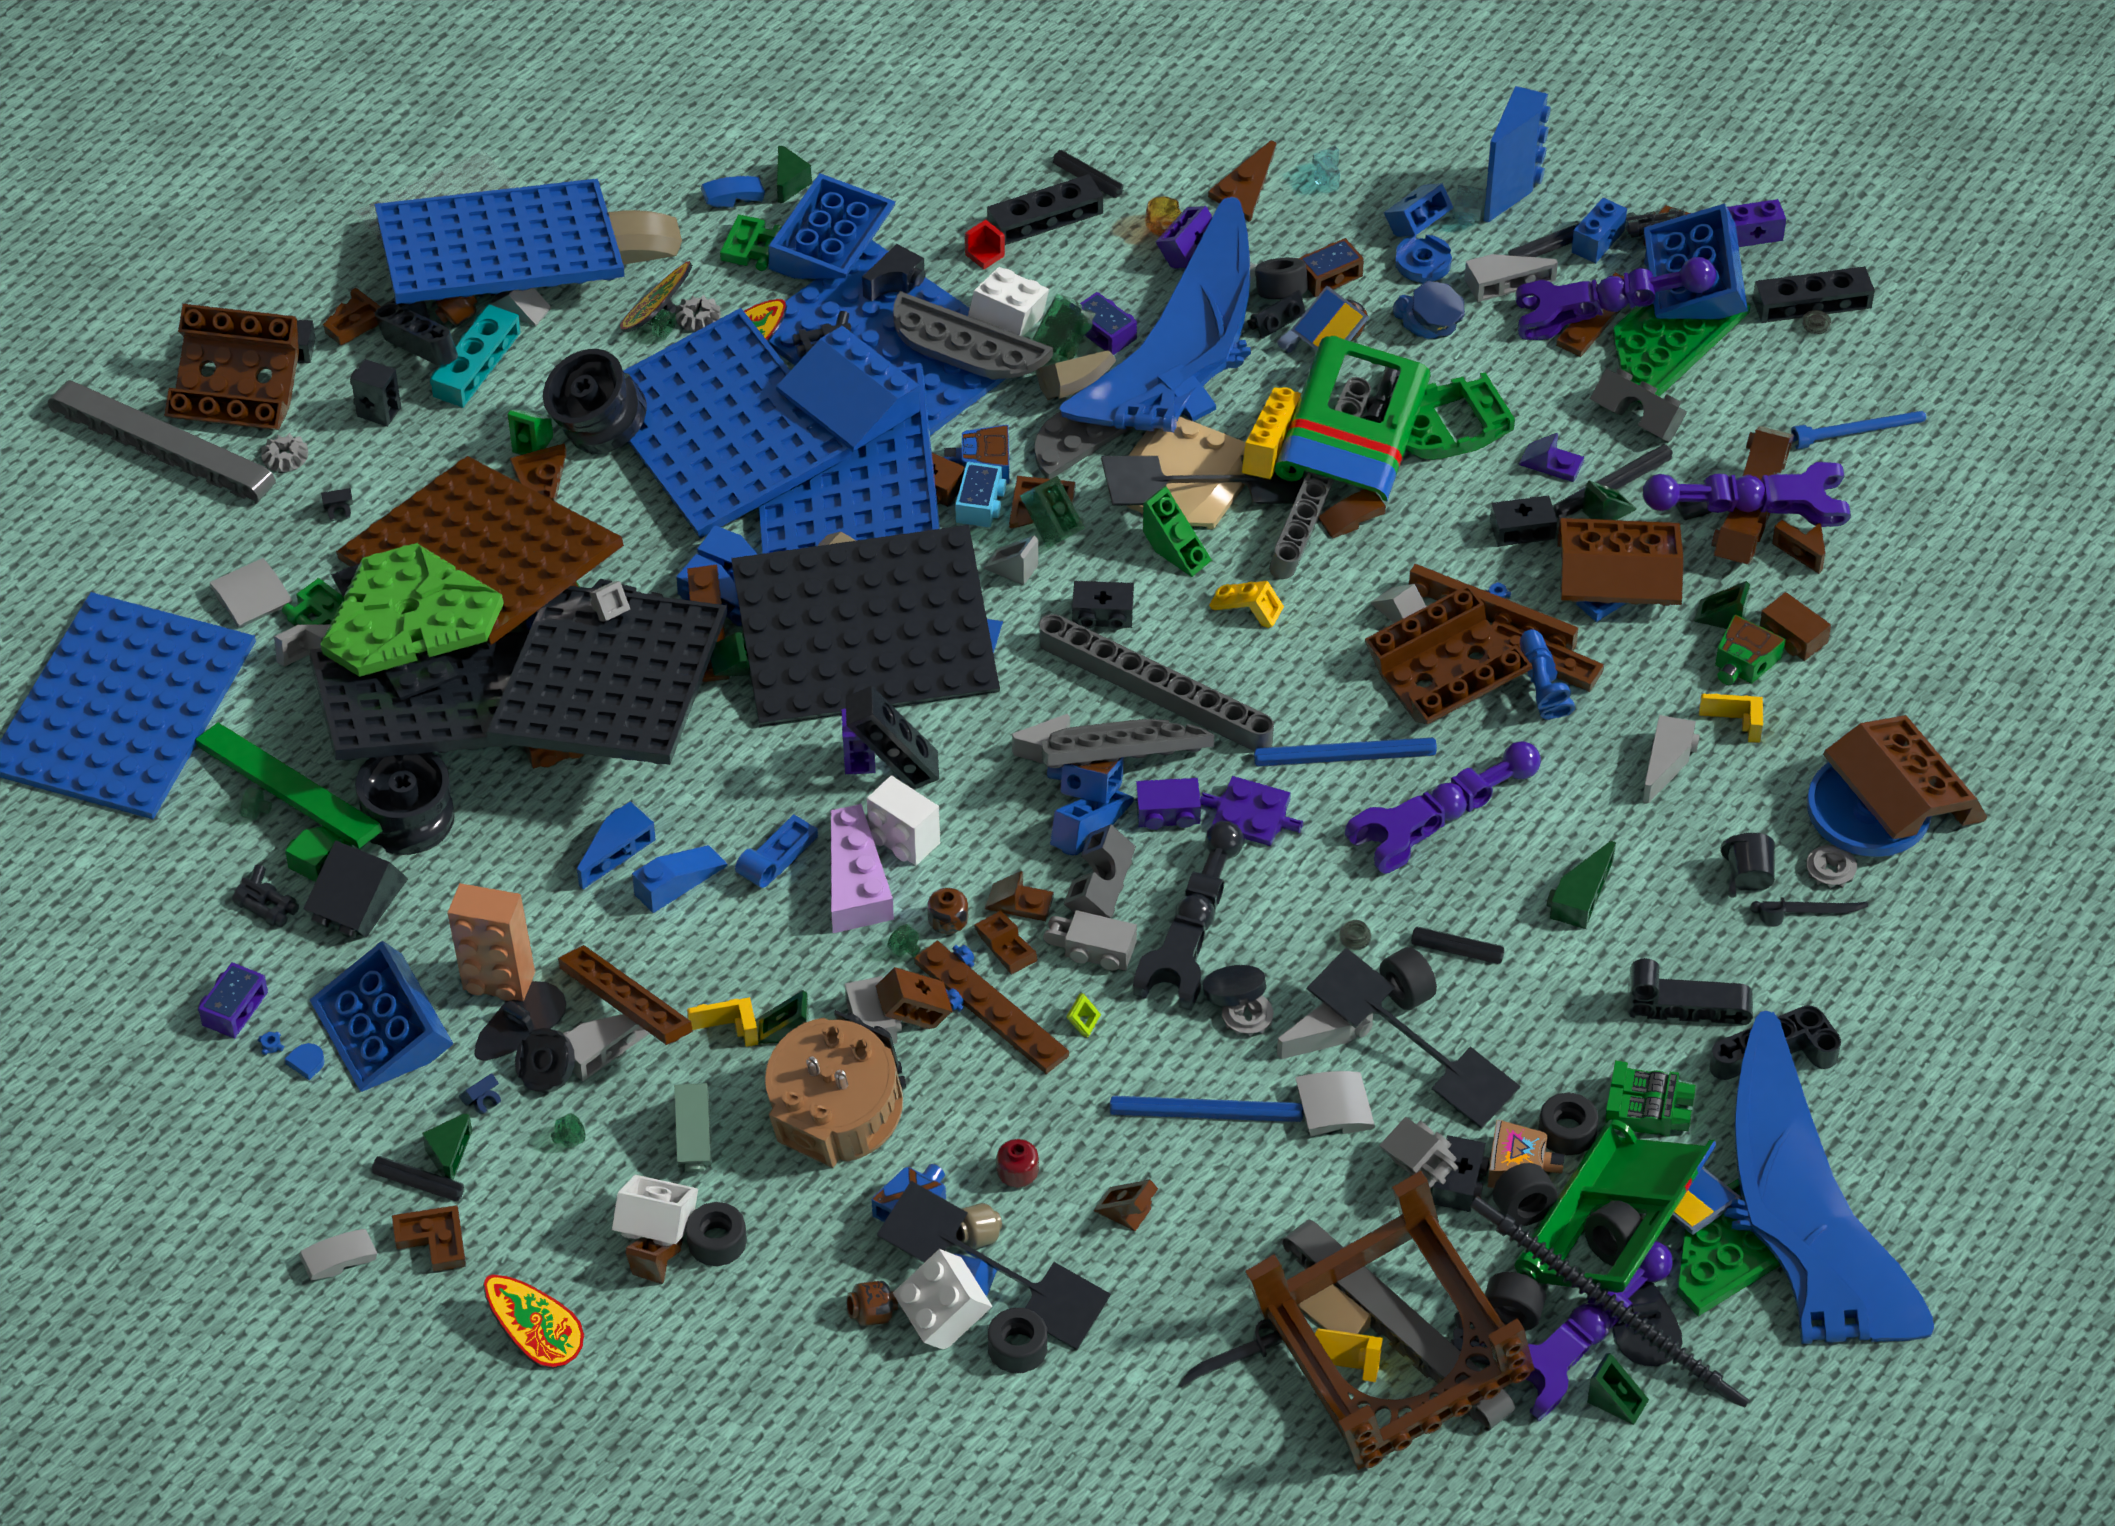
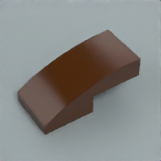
M1363 489L1333 505L1321 514L1318 519L1333 539L1359 529V523L1385 514L1386 505L1376 492Z
M1002 911L974 924L975 930L1011 975L1038 961L1036 951L1019 936L1018 926Z

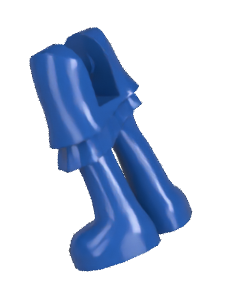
M1532 629L1525 631L1520 638V649L1532 664V669L1528 671V676L1535 686L1536 704L1540 716L1550 720L1570 715L1575 710V704L1570 698V688L1567 684L1561 682L1551 684L1556 679L1558 672L1555 668L1556 665L1552 654L1547 648L1542 635Z

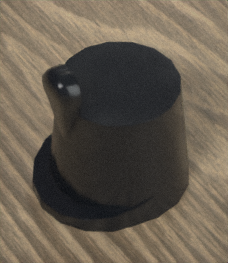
M1743 833L1733 835L1721 843L1720 852L1729 861L1731 868L1728 888L1729 897H1736V888L1739 890H1765L1774 884L1775 842L1773 838L1762 833Z

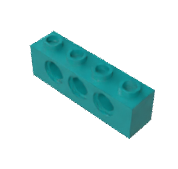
M488 304L484 311L476 316L471 328L462 334L456 346L457 359L450 364L441 365L438 370L436 369L432 373L430 385L432 386L433 397L464 408L520 335L519 315Z

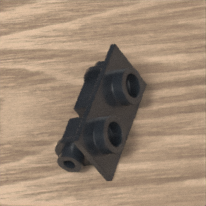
M1301 291L1294 292L1258 314H1252L1247 321L1250 329L1258 328L1260 338L1263 339L1302 317L1306 311Z

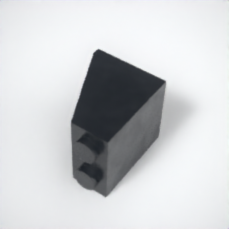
M335 840L303 909L312 916V922L322 927L328 928L331 923L338 926V932L347 937L355 939L358 934L367 938L408 878L389 861Z

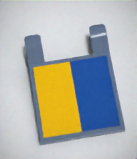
M1326 286L1293 328L1284 334L1277 344L1280 348L1290 353L1296 349L1300 338L1315 350L1318 349L1322 338L1326 336H1337L1351 341L1369 317L1330 287Z
M1702 1167L1671 1218L1693 1235L1724 1214L1727 1208H1733L1730 1206L1732 1200H1741V1197Z

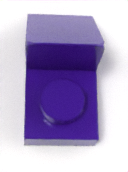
M1554 433L1529 443L1519 465L1574 482L1584 463V456L1558 449V433Z

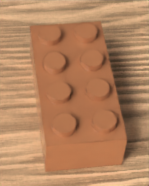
M459 883L447 914L463 990H467L473 995L488 994L498 996L505 1001H524L534 977L535 968L521 894Z

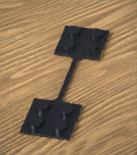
M1241 455L1242 464H1243L1244 455ZM1158 456L1101 457L1112 506L1143 505L1146 500L1169 483L1241 482L1247 485L1253 504H1294L1304 481L1303 476L1297 481L1284 480L1275 471L1271 479L1249 474L1166 476L1161 470ZM1291 466L1289 473L1297 472L1296 469Z
M359 564L331 574L343 598L346 591H348V587L355 576ZM424 651L416 654L417 661L384 670L400 700L458 679L445 653L429 657L428 652Z
M1345 948L1306 988L1354 1028H1357L1370 1014L1381 1015L1440 1062L1445 1068V1074L1431 1089L1480 1129L1494 1117L1521 1087L1471 1046L1458 1060L1449 1061L1384 1009L1382 1001L1395 989V986L1348 948Z
M910 1181L878 1231L877 1236L923 1263L937 1250L945 1251L949 1247H957L976 1259L984 1261L992 1268L1029 1288L1032 1296L1025 1308L1034 1311L1043 1318L1049 1335L1078 1350L1111 1297V1294L1056 1262L1052 1263L1040 1282L1032 1283L958 1241L956 1232L968 1215V1212L917 1183Z

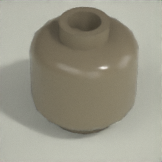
M985 1203L962 1208V1210L968 1212V1215L956 1232L957 1240L973 1249L995 1243L1002 1228V1220L999 1213Z

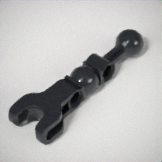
M1219 821L1212 824L1207 830L1205 844L1210 853L1202 873L1192 872L1185 890V897L1182 898L1176 907L1174 921L1169 928L1162 947L1150 951L1141 957L1133 979V995L1146 998L1154 985L1162 982L1172 983L1179 988V1008L1192 1011L1201 992V970L1196 961L1205 939V931L1214 922L1215 911L1224 889V880L1220 879V875L1226 860L1236 857L1244 846L1245 839L1237 824L1231 821Z

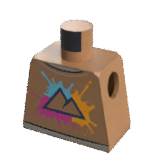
M1496 1120L1487 1187L1494 1188L1496 1181L1504 1172L1521 1163H1534L1541 1166L1545 1172L1562 1174L1565 1154L1545 1152L1547 1134L1544 1132Z

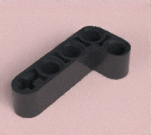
M394 297L376 310L375 317L386 341L435 365H447L457 359L458 353L450 330L429 319L430 314L425 301H416L412 304H396Z
M1643 958L1635 960L1630 967L1628 1015L1631 1018H1635V1016H1647V1019L1658 1020L1679 1018V1021L1699 1022L1700 1019L1711 1020V1023L1747 1025L1753 1019V992L1749 986L1740 983L1659 979V964L1652 959Z
M1806 1005L1778 1016L1791 1054L1802 1050L1810 1062L1821 1069L1831 1068L1837 1063L1841 1038L1819 1008ZM1752 1027L1714 1044L1709 1070L1714 1077L1720 1080H1729L1740 1076L1743 1057Z

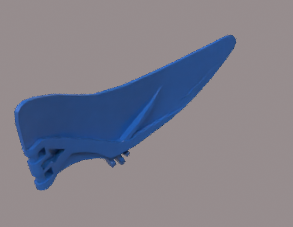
M1225 198L1218 205L1165 310L1141 347L1122 363L1101 376L1097 381L1063 402L1059 407L1062 417L1079 422L1115 426L1116 429H1126L1129 426L1135 427L1136 430L1154 431L1155 428L1163 429L1164 432H1174L1185 404L1191 393L1195 390L1194 388L1188 393L1176 397L1175 390L1185 380L1194 376L1204 386L1216 374L1228 368H1238L1244 363V359L1251 354L1250 347H1246V340H1239L1249 297L1250 251L1245 217L1241 203L1237 198ZM1180 364L1184 366L1180 369L1184 379L1173 390L1163 382L1158 384L1157 376Z
M1760 1012L1755 1018L1747 1042L1736 1097L1735 1149L1742 1200L1733 1199L1730 1205L1733 1208H1727L1724 1216L1738 1219L1732 1222V1228L1753 1232L1769 1248L1782 1266L1791 1285L1797 1305L1801 1344H1812L1813 1340L1822 1339L1825 1340V1343L1844 1342L1846 1338L1858 1337L1859 1341L1871 1340V1342L1910 1341L1931 1337L1934 1330L1933 1316L1922 1295L1900 1264L1855 1217L1833 1176L1813 1122L1780 1020L1774 1012ZM1845 1318H1855L1856 1324H1845ZM1822 1320V1326L1812 1327L1811 1321Z

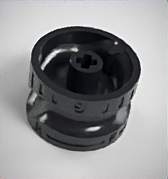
M602 349L581 350L563 359L551 371L543 389V403L548 414L562 427L567 438L578 449L586 453L602 454L620 448L636 435L645 419L647 403L642 390L629 374L623 372L619 360L612 353Z
M429 752L418 753L413 756L371 757L361 766L355 783L360 811L379 822L382 828V832L370 840L372 844L382 846L388 853L411 855L427 851L437 846L447 837L453 827L455 814L453 800L450 795L451 787L448 769L439 756Z

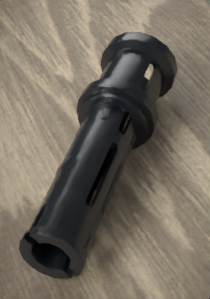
M1385 367L1375 396L1367 402V413L1362 416L1363 419L1376 423L1384 421L1400 371Z

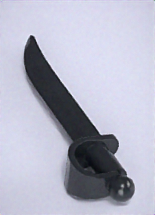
M1780 897V902L1762 901L1760 903L1754 901L1750 905V910L1753 913H1759L1760 919L1765 924L1775 927L1782 924L1785 912L1849 913L1868 907V902H1785L1784 897Z
M1263 1319L1255 1327L1253 1341L1200 1362L1187 1372L1179 1386L1183 1387L1201 1376L1258 1353H1261L1264 1358L1267 1356L1266 1349L1281 1344L1282 1338L1271 1320ZM1267 1328L1274 1331L1265 1336H1259V1331Z

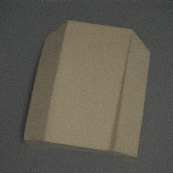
M640 210L608 212L623 265L677 256L682 238L676 217Z
M1107 350L1041 367L1036 370L1040 389L1047 400L1056 397L1060 399L1072 395L1097 381L1116 362V358Z

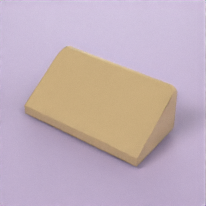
M1333 1284L1304 1300L1298 1306L1300 1310L1326 1330L1362 1335L1370 1328V1314Z

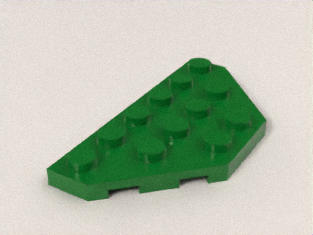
M1654 303L1646 307L1636 306L1613 328V339L1619 368L1633 375L1632 382L1640 385L1644 381L1657 388L1655 394L1661 396L1750 313L1751 304L1747 303L1748 311L1722 319L1656 318Z
M1736 1179L1727 1186L1741 1197L1739 1179ZM1725 1213L1693 1235L1685 1229L1677 1294L1698 1317L1781 1266L1769 1248L1753 1232L1733 1229L1732 1222L1738 1219L1724 1216Z

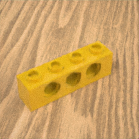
M1286 387L1273 388L1245 442L1242 473L1271 479L1298 404L1300 392H1295Z

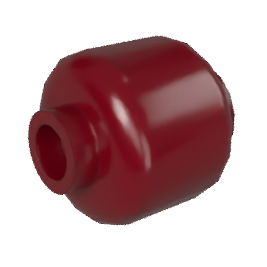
M1011 1139L1000 1146L996 1155V1169L1000 1180L1008 1186L1018 1188L1031 1184L1037 1178L1039 1156L1037 1149L1032 1143L1023 1139Z

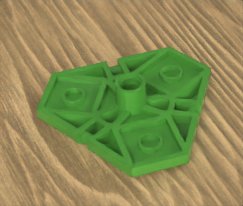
M417 543L376 553L362 558L355 576L348 587V591L344 595L345 601L339 605L338 612H336L330 624L331 626L328 628L320 645L324 655L359 677L417 661L416 654L427 651L429 657L472 646L487 641L504 604L502 594L482 584V582L464 571L456 570L454 565L447 563L446 560L441 559Z

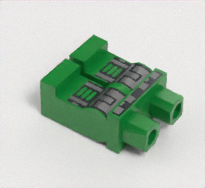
M1615 1060L1605 1123L1608 1120L1615 1119L1627 1124L1634 1132L1660 1134L1670 1137L1671 1130L1689 1131L1692 1110L1675 1108V1104L1693 1106L1696 1085L1679 1082L1678 1072L1670 1071L1667 1074L1658 1070L1650 1072L1628 1068V1062Z

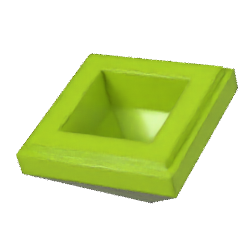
M1080 993L1066 1017L1082 1036L1088 1038L1101 1013L1083 993ZM1082 1016H1089L1085 1024L1080 1020Z

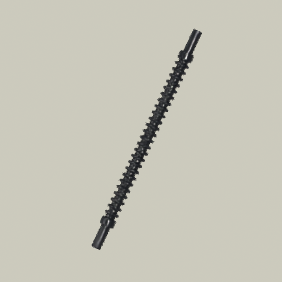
M1478 1196L1469 1206L1495 1225V1231L1500 1235H1508L1510 1242L1515 1240L1518 1248L1521 1246L1525 1248L1524 1252L1526 1254L1531 1252L1533 1254L1532 1259L1539 1258L1541 1260L1540 1265L1547 1264L1548 1271L1554 1269L1556 1277L1562 1275L1564 1283L1570 1281L1572 1283L1571 1288L1578 1287L1580 1289L1579 1294L1586 1293L1587 1300L1594 1299L1595 1306L1602 1305L1603 1312L1610 1311L1611 1318L1614 1316L1618 1317V1323L1625 1322L1626 1329L1633 1328L1634 1335L1641 1334L1642 1341L1649 1340L1650 1347L1655 1345L1658 1353L1663 1351L1666 1359L1671 1357L1673 1364L1679 1363L1681 1370L1687 1369L1689 1371L1688 1376L1695 1375L1697 1377L1696 1382L1703 1381V1387L1708 1391L1713 1392L1715 1390L1727 1400L1742 1407H1746L1750 1400L1723 1380L1724 1376L1717 1370L1710 1371V1365L1703 1366L1701 1364L1702 1359L1695 1360L1693 1358L1694 1353L1687 1354L1686 1347L1679 1348L1678 1341L1671 1342V1336H1663L1662 1329L1657 1331L1654 1329V1323L1651 1325L1646 1323L1647 1318L1640 1319L1639 1312L1632 1313L1631 1306L1626 1308L1623 1305V1300L1616 1301L1615 1294L1610 1296L1607 1288L1602 1290L1600 1283L1594 1284L1592 1277L1586 1278L1584 1276L1585 1271L1579 1273L1576 1270L1577 1265L1571 1267L1569 1259L1563 1261L1561 1259L1562 1254L1555 1255L1553 1253L1554 1248L1547 1249L1545 1247L1546 1242L1539 1243L1538 1236L1533 1238L1530 1236V1230L1523 1231V1225L1517 1226L1515 1224L1516 1220L1508 1214L1502 1215Z

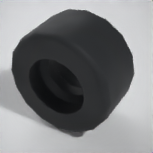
M1290 257L1275 258L1261 262L1255 268L1257 293L1260 297L1274 300L1284 299L1298 290L1301 291L1302 295L1308 289L1306 263L1301 259Z
M1405 947L1388 956L1380 963V975L1395 986L1389 997L1400 1008L1412 1010L1430 1000L1436 994L1437 984L1432 968L1424 956L1416 949Z
M1571 1092L1558 1093L1548 1098L1542 1105L1538 1131L1547 1134L1546 1148L1566 1156L1578 1155L1587 1151L1597 1134L1599 1120L1597 1109L1589 1099L1580 1094ZM1568 1118L1575 1120L1580 1126L1566 1128L1559 1125L1556 1121Z
M1521 1163L1511 1167L1499 1177L1492 1191L1493 1200L1504 1216L1508 1214L1516 1220L1515 1224L1517 1226L1520 1224L1528 1226L1541 1221L1553 1203L1558 1199L1556 1187L1542 1167L1534 1163Z
M1611 1201L1587 1217L1584 1230L1588 1245L1603 1262L1614 1266L1643 1219L1629 1204L1622 1201Z
M723 1202L706 1203L695 1209L688 1218L686 1225L687 1243L690 1253L697 1261L705 1265L722 1266L735 1261L744 1252L747 1242L746 1225L743 1215L736 1207ZM714 1228H722L729 1231L722 1238L714 1239L704 1236L705 1232Z
M1516 1272L1496 1273L1489 1279L1485 1291L1486 1298L1505 1325L1518 1319L1524 1330L1527 1331L1532 1330L1539 1324L1546 1300V1292L1543 1286L1536 1280Z
M1010 1308L997 1314L988 1327V1354L992 1362L1001 1370L1010 1373H1025L1037 1368L1047 1355V1326L1043 1318L1026 1308ZM1013 1334H1022L1031 1339L1027 1344L1021 1346H1014L1005 1341L1008 1336Z

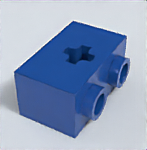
M1443 183L1421 185L1383 213L1394 235L1397 237L1416 236L1454 207Z
M1602 198L1574 229L1572 253L1596 264L1625 231L1627 208Z

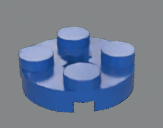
M1425 235V239H1416V236H1410L1401 241L1397 246L1395 267L1404 277L1421 284H1424L1426 281L1433 282L1443 278L1450 271L1452 261L1451 249L1444 240L1433 235ZM1418 257H1420V258H1422V259L1425 258V257H1428L1429 259H1428V260H1420Z

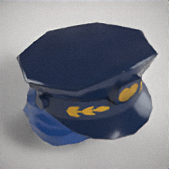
M1426 281L1413 291V296L1400 295L1394 302L1393 314L1396 318L1402 319L1404 327L1418 337L1433 339L1439 336H1448L1456 330L1457 323L1461 322L1465 315L1464 299L1449 284Z

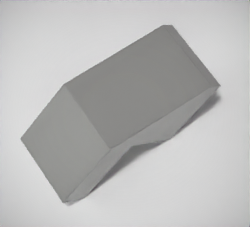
M297 625L274 636L277 663L285 667L307 655L310 656V649L321 648L320 644L331 625Z

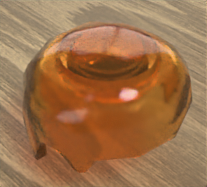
M1162 196L1154 197L1148 201L1145 212V224L1151 233L1160 237L1167 230L1163 226L1169 227L1182 213L1179 209L1178 200Z

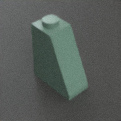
M707 1083L674 1085L678 1167H685V1172L688 1173L703 1172L704 1166H711L710 1095Z

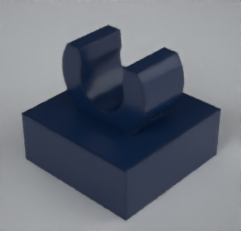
M491 1073L461 1093L459 1098L466 1106L475 1101V1110L483 1115L487 1112L486 1107L483 1105L484 1098L490 1099L495 1105L501 1102L499 1094L491 1090L499 1083Z

